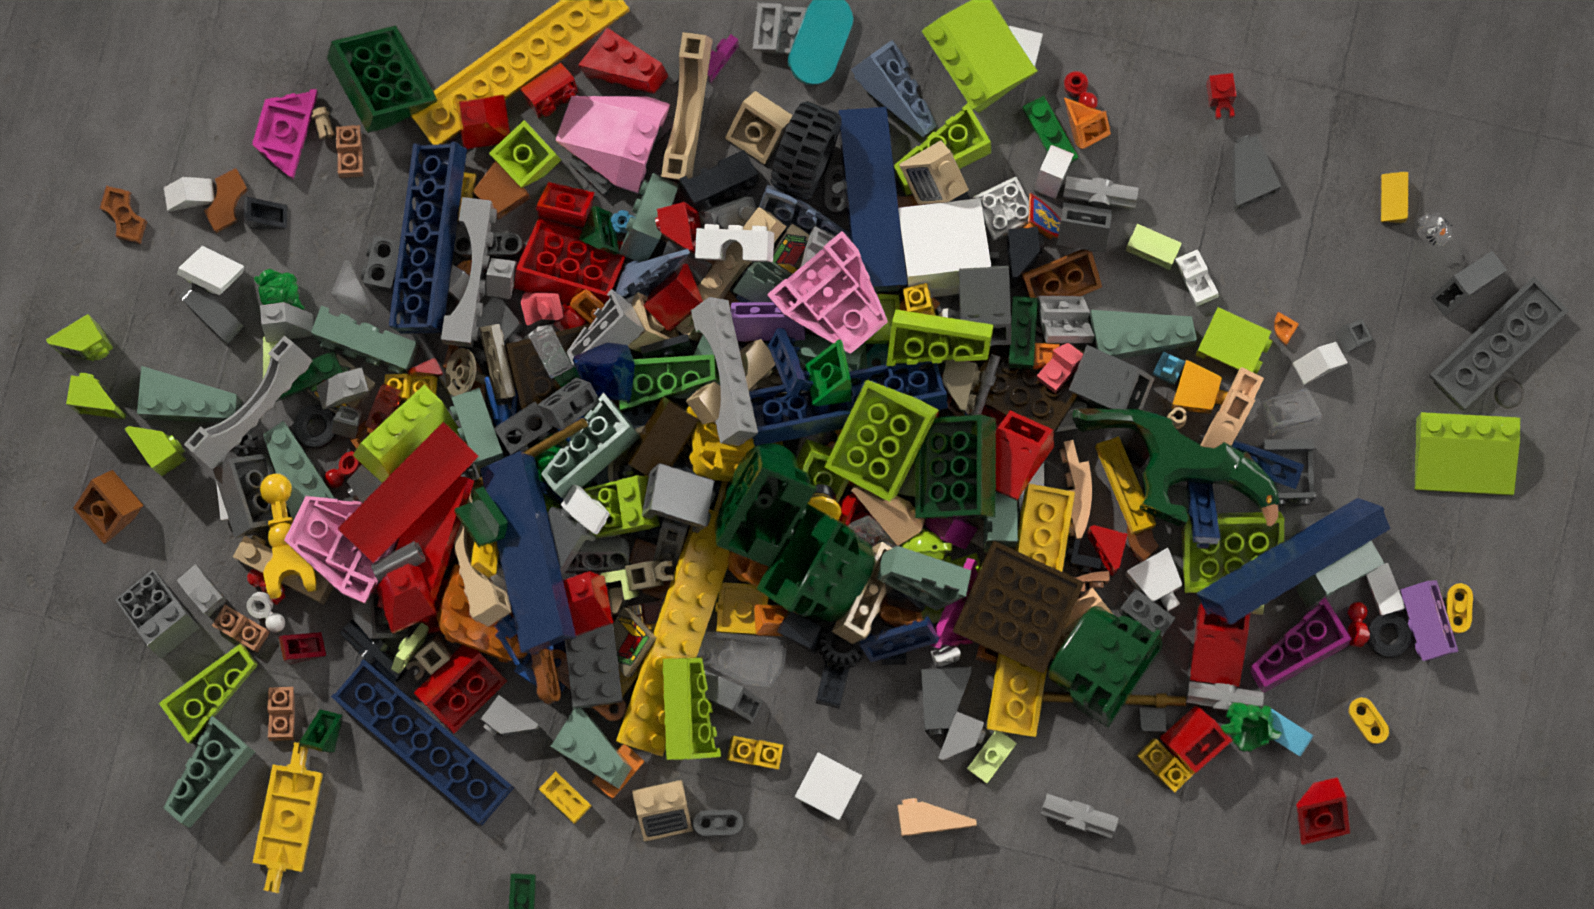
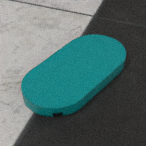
M813 0L808 5L788 56L789 67L792 70L793 76L799 82L811 86L818 85L833 75L853 24L852 10L845 0Z

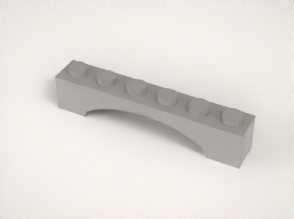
M462 197L459 222L461 227L467 228L470 236L472 266L469 282L460 303L450 316H444L441 340L445 345L473 348L474 341H478L479 327L476 326L477 317L481 318L483 312V303H480V297L486 291V279H483L484 270L489 268L490 256H487V250L493 244V232H490L491 223H495L497 217V209H494L490 200Z
M709 297L692 309L691 312L695 330L698 333H702L708 340L718 366L721 403L716 426L720 443L740 446L758 433L729 302L728 300Z
M286 336L268 353L271 358L267 372L252 397L237 412L219 424L206 429L200 426L184 444L212 470L223 462L226 454L241 442L242 437L249 429L257 425L261 416L274 406L275 401L291 388L292 383L299 375L306 372L309 364L312 362Z

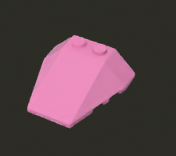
M571 96L555 141L591 166L597 173L599 172L616 187L638 194L646 174L645 166L659 127H663L671 105L650 97Z
M843 231L828 242L820 252L788 279L782 281L767 294L777 308L787 317L832 344L838 339L842 340L844 351L849 354L888 322L870 281L869 274L865 269L859 250Z
M306 496L284 541L338 591L365 604L379 582L371 568L373 562L337 529L362 503L360 501L349 502ZM399 538L376 561L393 553Z

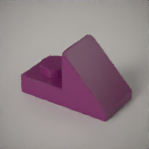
M732 34L727 39L723 38L716 47L717 52L711 49L707 81L709 83H712L739 47V40Z

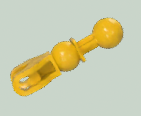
M268 475L260 485L261 496L267 503L271 504L273 520L268 521L270 527L268 541L273 547V556L263 571L267 593L270 599L279 598L281 596V582L289 575L301 577L307 592L317 591L315 569L284 541L294 521L293 517H288L286 501L292 493L291 483L284 475Z

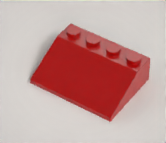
M538 218L516 268L514 288L530 293L558 294L560 302L570 304L572 298L587 289L605 305L610 298L607 294L611 289H615L627 257L621 254L613 255L578 240L582 230ZM617 241L620 252L623 242Z

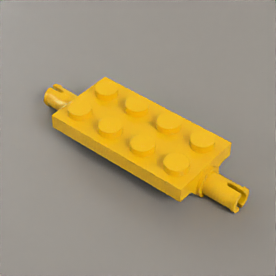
M294 742L290 764H287V766L273 764L252 862L266 865L268 873L263 890L279 893L283 871L288 869L303 872L323 777L322 773L307 770L305 763L308 748L301 747L296 742Z

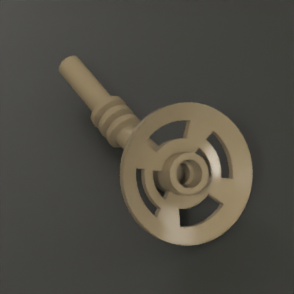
M466 348L457 349L451 355L446 367L445 380L450 394L457 396L469 392L474 380L486 386L485 377L489 376L476 371V361L473 353ZM461 358L462 363L456 368L455 371L456 364L458 360ZM454 380L456 381L457 385L461 387L460 390L457 389Z

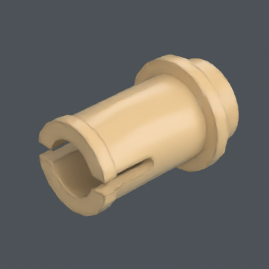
M326 107L314 109L311 117L315 119L319 138L326 139V133L328 138L334 136L335 134L329 119L330 111H327Z
M1177 407L1168 414L1167 418L1172 419L1173 426L1176 429H1180L1185 425L1187 419L1186 411L1181 407ZM1173 416H1179L1181 419L1177 420Z

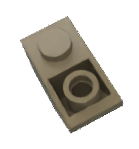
M946 360L942 382L962 413L969 416L970 409L975 407L976 395L973 393L975 385L979 386L981 371H978L977 364L973 362Z

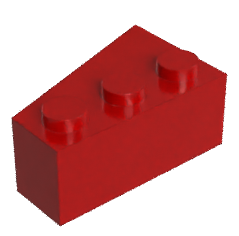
M608 28L578 64L585 77H595L603 79L608 83L613 84L615 82L626 85L628 88L653 94L656 93L669 76L661 62Z

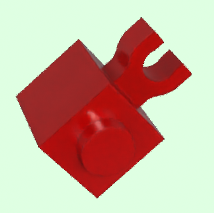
M1233 73L1210 75L1206 86L1209 107L1217 106L1215 119H1221V110H1227L1229 118H1234V108L1231 105L1234 104L1236 99Z

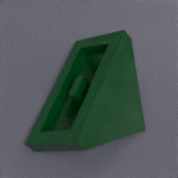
M597 206L592 207L578 240L613 255H618L619 248L616 232L611 222L612 212Z
M319 709L301 738L299 746L321 752H335L343 715Z

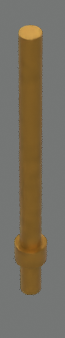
M581 418L523 453L536 457L586 428L588 423L584 418ZM482 477L474 481V489L484 487Z
M1043 692L1042 702L1072 703L1070 693ZM1166 693L1130 695L1125 704L1156 705V708L1186 706V696H1166Z

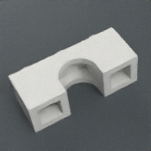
M705 224L704 229L697 228L695 258L725 261L728 246L738 241L743 248V260L749 262H773L774 233L767 231L766 226H752V230H743V226L728 225V229H719V225Z

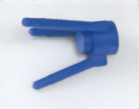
M485 377L487 394L492 408L493 425L498 426L517 413L518 394L516 386V396L512 398L511 409H509L508 404L497 406L490 379Z
M508 614L501 618L494 626L498 630L495 636L501 641L514 664L518 666L520 663L505 638L507 636L511 639L517 633L514 618ZM550 646V647H547V649H548V650H553V647Z

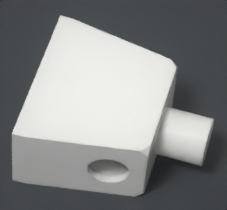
M1168 548L1127 570L1125 573L1126 577L1139 592L1154 603L1161 600L1167 612L1180 605L1173 592L1181 588L1182 582Z

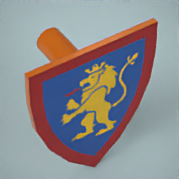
M1030 193L1029 223L1024 228L1038 227V232L1048 239L1052 237L1058 239L1061 219L1048 205Z

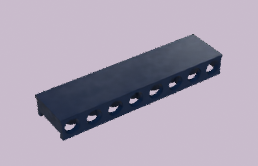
M887 107L838 110V114L842 118L839 141L850 241L859 250L875 293L889 291L904 293L903 289L907 286Z
M456 142L423 146L413 144L389 327L398 331L399 334L442 333L467 148L462 147ZM419 152H421L422 154L421 164L419 163L418 159ZM416 175L419 177V186H416L415 183ZM413 198H415V200H416V208H415V210L413 209V206H412V200H413ZM410 220H411L412 223H413V231H412V232H410V229H409ZM407 243L409 244V247H410V254H409V256H408L407 253H406V245H407ZM404 266L406 267V270H407L406 279H405L404 276H403V268H404ZM401 289L404 294L403 302H401L400 300ZM398 312H399V314H400V319H401V320H400V324H397V314H398Z
M932 361L918 362L913 365L896 363L895 366L881 365L850 371V379H860L855 383H851L852 401L830 405L814 406L811 391L798 393L796 398L788 397V394L781 398H775L774 396L777 393L786 392L784 385L749 391L750 400L755 397L763 398L759 402H751L758 431L752 437L754 447L761 444L775 443L843 429L866 380L917 398L938 410L948 408L947 393L944 390L937 363H932ZM923 364H932L927 369H919ZM898 369H908L902 374H895ZM876 373L884 374L880 378L871 379V376Z
M519 451L480 470L485 490L508 522L505 538L496 542L522 653L536 655L539 654L538 651L566 639H575L576 635L535 458L523 453V451Z
M1356 498L1197 592L1196 594L1200 598L1206 614L1215 613L1222 616L1231 625L1390 530L1391 528L1384 513V507Z
M363 659L357 669L338 691L333 693L331 698L483 826L515 787Z

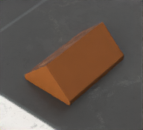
M1085 249L1078 250L1022 274L1021 277L1022 287L1027 297L1038 298V296H1082L1102 287L1093 253Z

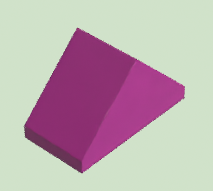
M926 519L924 523L940 539L963 549H966L978 529L964 519Z

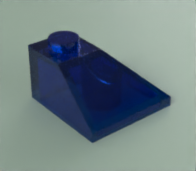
M606 342L574 356L572 360L580 379L591 383L598 398L604 393L609 399L629 401L631 399L635 362L628 345Z

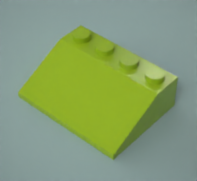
M970 0L921 30L972 110L976 112H981L1038 72L992 0Z
M866 380L825 468L891 502L898 495L939 410L917 398Z
M423 385L360 443L353 456L383 483L443 421L460 437L457 430L459 427L443 402L426 385Z
M1421 412L1416 418L1415 490L1514 495L1520 445V418Z
M1262 512L1217 513L1220 540L1218 544L1209 543L1208 549L1197 548L1198 542L1193 541L1190 514H1187V523L1182 528L1184 592H1199L1284 541V517L1281 512H1278V518L1271 527H1267Z

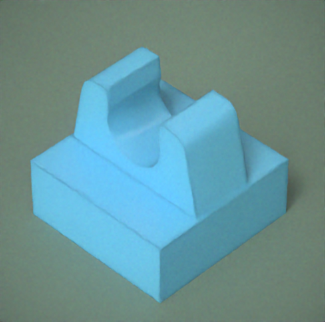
M1163 351L1152 375L1175 385L1185 361Z

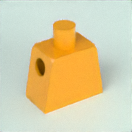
M1186 360L1171 409L1181 407L1185 411L1210 414L1214 403L1222 405L1228 394L1227 391L1219 389L1222 377Z

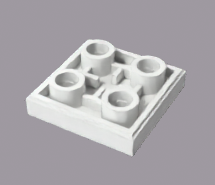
M1017 177L973 197V199H981L984 222L994 241L1006 236L1008 229L1023 228L1029 223V200Z
M201 246L178 268L177 275L185 278L190 283H195L207 289L210 293L220 295L243 273L244 266Z
M817 753L795 798L840 820L862 775Z

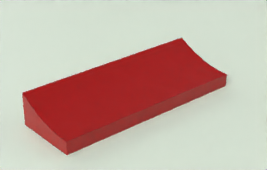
M443 421L337 529L374 563L479 456Z
M459 476L400 536L395 550L397 551L414 541L419 544L425 556V562L416 567L421 568L433 604L435 603L461 524L454 510L467 504L475 481L463 476ZM379 599L377 607L383 608L381 600ZM430 617L422 621L428 622Z

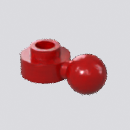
M1078 71L1069 73L1064 80L1065 92L1069 96L1079 97L1078 103L1095 109L1098 100L1094 94L1087 93L1088 79L1086 75ZM1079 80L1080 84L1075 85L1072 81Z
M349 451L341 457L339 469H330L326 472L324 480L327 486L331 488L340 487L344 482V476L351 477L362 465L353 456V451Z
M251 569L247 574L248 583L253 587H261L262 592L268 594L264 574L256 569ZM282 584L281 596L279 598L272 599L273 604L275 605L279 604L283 599H285V588Z
M1354 602L1348 607L1347 611L1349 618L1352 620L1347 630L1351 638L1349 645L1362 647L1368 642L1370 637L1367 625L1362 623L1368 611L1363 603Z

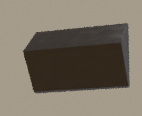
M662 397L639 434L641 437L633 444L624 459L630 466L647 476L650 475V471L659 463L672 467L701 420L667 397Z

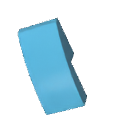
M1271 709L1273 728L1282 733L1280 738L1275 739V741L1301 756L1313 735Z

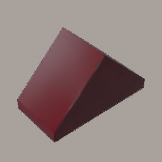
M322 632L279 636L283 661L289 665L326 656Z

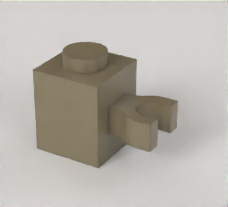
M648 561L625 566L629 591L663 586V581L674 580V575H666L664 572L667 566H672V561L661 563L660 561Z
M437 633L419 648L415 654L416 659H412L405 667L409 670L412 666H418L420 672L414 677L419 680L426 670L431 675L446 663L454 651Z

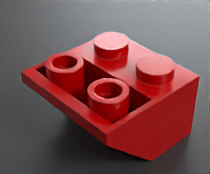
M561 63L521 88L524 98L538 118L551 115L557 106L562 103H569L571 96H576L579 93L574 77Z
M1197 705L1159 738L1192 776L1233 741L1222 731L1218 723Z

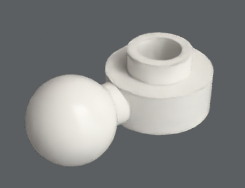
M256 592L248 599L246 605L248 612L255 618H265V624L269 631L276 633L285 627L284 617L279 613L272 612L273 601L268 594ZM259 601H262L265 606L260 605Z

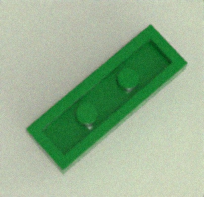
M1045 96L1024 105L1022 109L1046 153H1048L1051 145L1073 153L1071 163L1078 160L1075 150Z

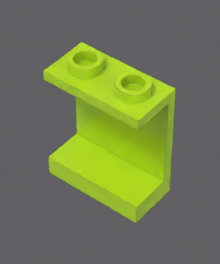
M1218 307L1196 356L1202 359L1209 356L1237 370L1243 367L1257 374L1263 363L1259 360L1261 353L1267 354L1273 341L1269 339L1272 331Z

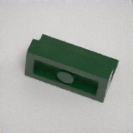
M484 487L474 490L471 503L455 508V514L478 547L505 538L508 522Z

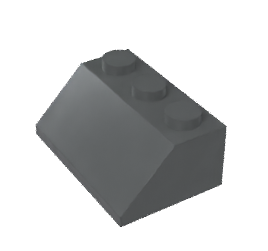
M268 453L227 459L215 467L213 472L234 537L250 536L270 530L268 521L273 520L271 504L267 503L260 493V485L264 478L275 474Z

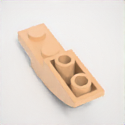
M1240 367L1219 412H1216L1201 443L1202 447L1216 448L1223 442L1230 446L1232 445L1255 402L1254 398L1264 380L1263 377Z
M1069 440L1063 442V449H1060L1059 453L1062 464H1067L1068 473H1065L1068 488L1072 487L1073 489L1069 491L1075 492L1069 536H1074V539L1081 541L1091 509V471L1089 461L1079 463L1074 441Z

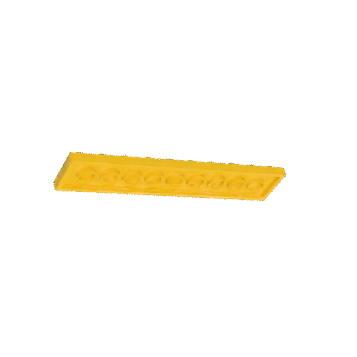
M560 0L434 90L433 93L437 98V102L411 117L432 145L445 144L461 132L456 105L457 101L504 94L505 100L522 87L529 84L630 11L629 7L623 0Z
M1029 483L1024 491L1015 551L1062 572L1075 492ZM998 653L986 729L1036 737L1047 668L1044 674Z
M710 509L711 519L707 527L695 533L692 531L693 526L690 525L674 572V580H671L653 633L656 640L645 656L616 740L622 744L662 757L666 744L663 659L697 657L729 564L728 557L730 551L716 546L715 520L718 512Z

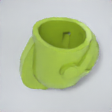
M921 529V532L900 546L944 561L945 554L952 552V543H944L935 533L927 529Z

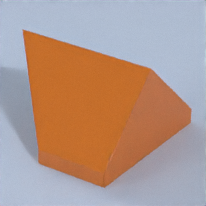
M1064 97L1074 143L1080 149H1084L1111 134L1106 111L1088 108L1081 103Z

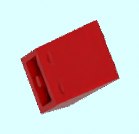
M1009 411L996 430L995 491L1018 500L1054 448L1053 429Z
M1202 603L1200 604L1197 613L1190 681L1240 686L1250 613L1230 625L1227 623L1226 618L1215 613L1206 614Z

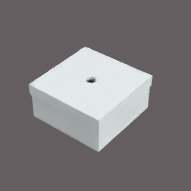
M980 198L898 208L907 279L906 288L927 283L931 297L959 294V268L991 267Z

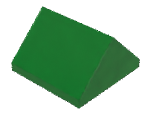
M838 339L805 365L806 371L810 373L808 381H813L814 383L810 389L814 406L852 401L851 380L843 341Z

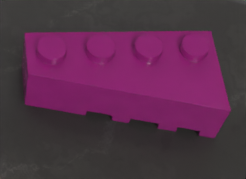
M1324 597L1313 610L1309 611L1296 626L1291 628L1279 642L1274 644L1252 665L1250 673L1261 692L1265 693L1348 647L1351 638Z

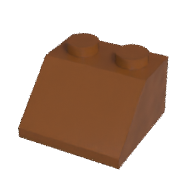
M110 470L91 480L73 509L105 544L135 519L143 504L125 485L122 479L113 470Z

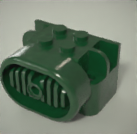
M767 443L753 447L743 456L733 477L727 484L726 500L715 520L716 546L768 567L772 565L785 541L791 539L796 522L801 521L804 517L806 506L816 490V486L810 484L808 474L798 468L797 460L790 450L778 444Z
M807 504L804 517L801 521L796 522L791 539L785 541L756 589L787 610L794 611L801 616L813 614L828 622L837 621L848 612L855 599L862 593L868 583L875 566V554L868 542L855 536L852 528L816 507Z
M1092 606L1079 620L1057 653L1049 671V679L1070 692L1071 701L1075 708L1109 728L1162 649L1161 631L1156 629L1155 632H1152L1142 626V622L1139 620L1134 621L1126 616L1116 617L1102 607Z

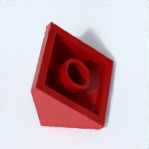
M548 182L536 206L538 216L542 219L583 228L590 213L595 192Z
M684 263L665 281L655 287L643 305L668 331L673 330L692 314L691 310L703 302L688 264Z
M1093 525L1089 527L1086 536L1112 577L1116 575L1120 567L1128 534Z

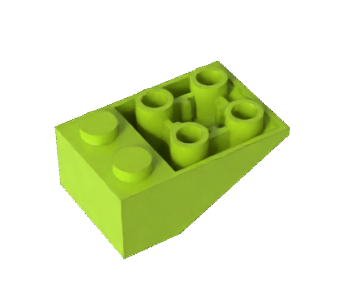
M633 476L583 489L591 499L599 501L610 513L599 533H593L596 538L638 532L660 526L658 515H655L652 519L642 517L649 477Z

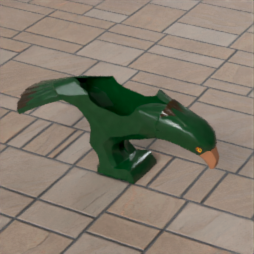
M1074 409L1072 420L1076 428L1081 432L1123 428L1133 429L1140 435L1150 455V461L1142 476L1146 491L1145 499L1139 508L1141 511L1183 528L1188 520L1186 508L1182 505L1170 503L1167 494L1169 487L1182 481L1220 484L1239 491L1253 501L1263 513L1267 527L1275 524L1278 518L1279 493L1273 480L1251 458L1247 451L1242 453L1225 442L1216 448L1202 447L1180 434L1173 426L1172 419L1140 409Z

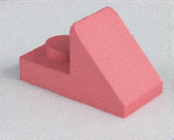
M530 292L523 294L521 307L526 325L541 319L559 320L563 318L558 294Z
M1069 343L1052 351V359L1038 373L1037 380L1056 394L1077 371L1083 354Z

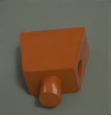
M497 161L493 163L473 190L477 199L492 201L494 209H497L496 219L498 220L530 199L529 193L524 188H521Z

